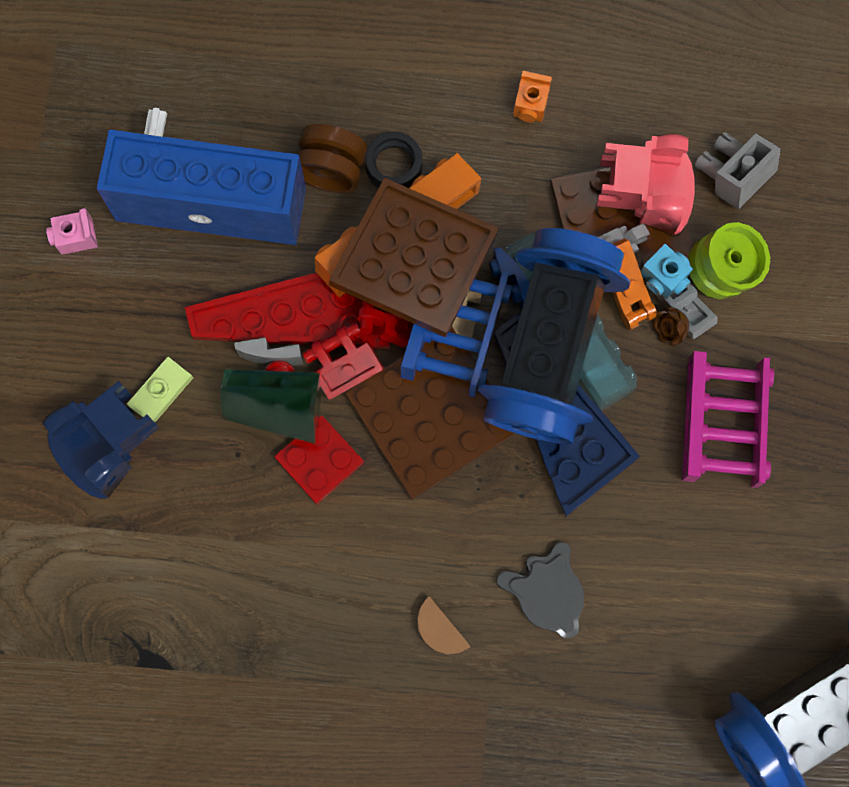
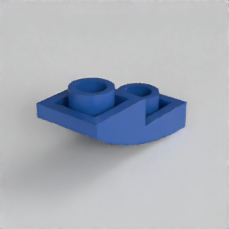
M500 247L495 248L492 260L489 261L493 278H498L500 282L502 272H509L507 284H513L511 296L515 304H520L522 311L530 283L517 263Z

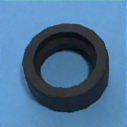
M398 131L386 132L377 136L369 144L365 157L366 173L371 183L377 188L380 187L384 178L410 188L412 183L421 175L422 151L418 143L409 135ZM388 148L405 150L412 159L411 168L407 174L400 177L382 175L376 167L378 155Z

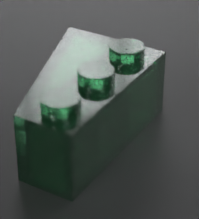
M224 370L220 387L223 419L315 444L321 406L320 373Z

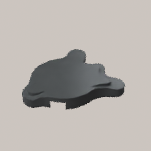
M561 542L553 547L548 557H529L526 561L527 575L523 576L504 571L498 576L497 584L501 589L513 594L517 598L521 611L534 626L556 632L562 638L569 639L574 637L579 631L578 620L584 605V590L570 567V546Z

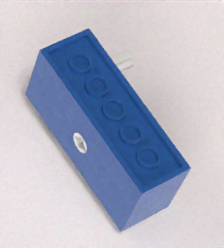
M159 108L149 109L144 134L109 130L97 191L116 221L297 245L306 193L303 170L298 154L163 137L167 112L160 111Z

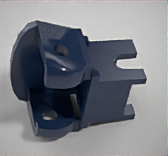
M117 381L88 406L83 402L76 404L72 401L69 405L50 413L42 422L49 431L48 441L52 454L64 473L80 489L90 496L101 500L109 498L128 471L132 469L129 464L132 457L129 453L159 429L158 425L148 414L138 420L127 408L124 402L132 395L120 381Z

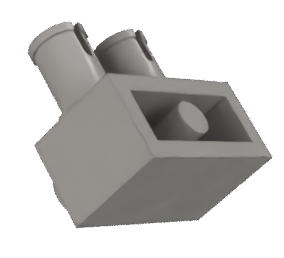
M724 132L722 136H719L714 147L716 150L729 156L730 159L724 164L705 151L698 157L695 163V168L715 179L714 194L739 210L777 172L781 149L758 134H755L744 145L727 132Z

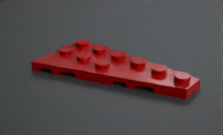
M312 273L184 308L194 340L242 342L266 338L268 343L311 345L319 339L324 341L336 334V330L344 325L348 327L355 322L361 325L358 321L359 309L363 307V300L347 293L338 297L317 273ZM374 324L371 334L361 333L353 338L357 346L368 340L372 348L390 349L388 341L378 338L379 326Z

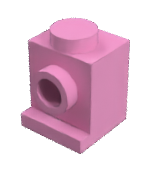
M86 208L80 209V212L53 217L51 218L52 227L46 228L50 245H55L61 255L98 247L93 219Z

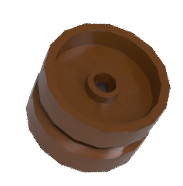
M311 124L306 126L302 130L299 141L301 151L297 153L300 156L305 184L332 193L354 192L358 187L361 175L358 167L365 161L368 150L367 144L361 137L337 126L327 124Z

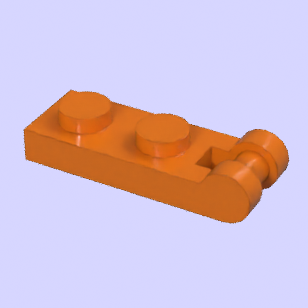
M623 238L613 243V245L617 246L624 253L620 272L630 280V286L625 291L612 292L623 323L628 330H632L639 326V322L645 319L650 321L656 318L657 310L651 302L630 241ZM638 301L640 308L632 311L630 305Z

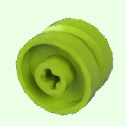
M740 222L727 223L695 242L688 257L689 266L693 268L690 278L697 289L708 297L718 300L732 298L741 292L752 289L764 280L769 272L771 259L768 245L761 234L751 226Z

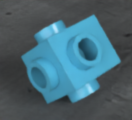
M664 244L645 263L641 269V274L647 281L646 285L654 294L662 295L667 299L673 292L679 295L691 281L687 277L693 268L689 266V260L682 253L674 252Z

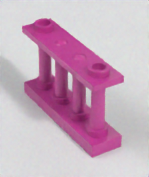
M694 351L688 358L682 481L695 482L705 471L752 475L751 487L758 488L766 483L771 473V463L766 461L769 387H772L774 382V369L770 368V358H763L756 365V370L711 366V363L706 362L707 352ZM712 378L755 382V400L712 397L709 393H705V381H709ZM708 409L754 413V431L708 427V424L703 423L704 412H707ZM707 440L753 444L752 462L707 458L706 455H702V443H706Z

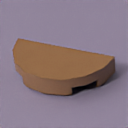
M428 596L421 605L417 618L418 630L425 644L434 651L447 655L459 654L469 649L471 646L431 597Z

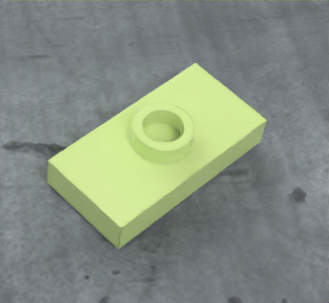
M167 357L127 405L142 418L148 414L156 422L190 383L193 376L171 358Z

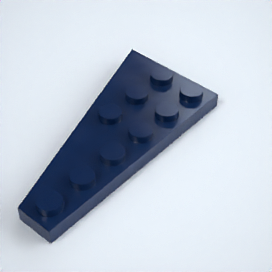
M519 313L496 329L493 334L506 366L521 316ZM579 384L572 406L593 416V422L577 426L572 445L556 444L535 439L565 518L640 457Z

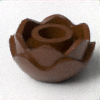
M666 307L657 313L654 329L658 332L661 342L675 346L683 342L688 335L689 320L681 310L674 307Z

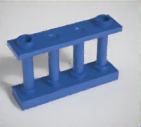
M502 272L499 285L475 279L469 290L495 297L491 313L462 305L457 315L459 318L487 325L483 341L451 332L445 338L414 324L401 364V378L413 381L416 370L422 372L425 369L471 382L469 396L475 398L477 388L480 385H485L488 369L483 367L501 304H508L512 285L507 284L509 272ZM432 340L479 353L475 369L426 357L427 353L422 352L425 342L431 343Z

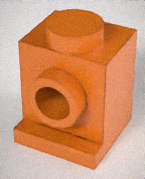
M522 71L514 107V117H519L522 121L529 123L535 121L542 122L552 77Z

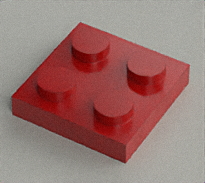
M322 415L274 456L277 462L316 505L322 502L364 464V460Z

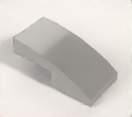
M690 283L679 295L673 292L667 299L662 295H656L665 308H677L687 316L690 325L688 336L692 340L717 324V316L697 297V289Z
M266 338L234 343L238 356L251 362L268 365L273 361L280 360L288 362L292 366L303 364L299 344L269 349Z

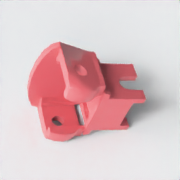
M680 134L652 136L650 141L645 142V147L606 143L604 153L615 155L602 154L600 166L610 167L609 184H603L601 187V194L605 195L598 196L597 206L635 210L634 216L639 217L640 224L644 223L672 235L681 233L689 220L695 194L692 163L687 155L688 137Z

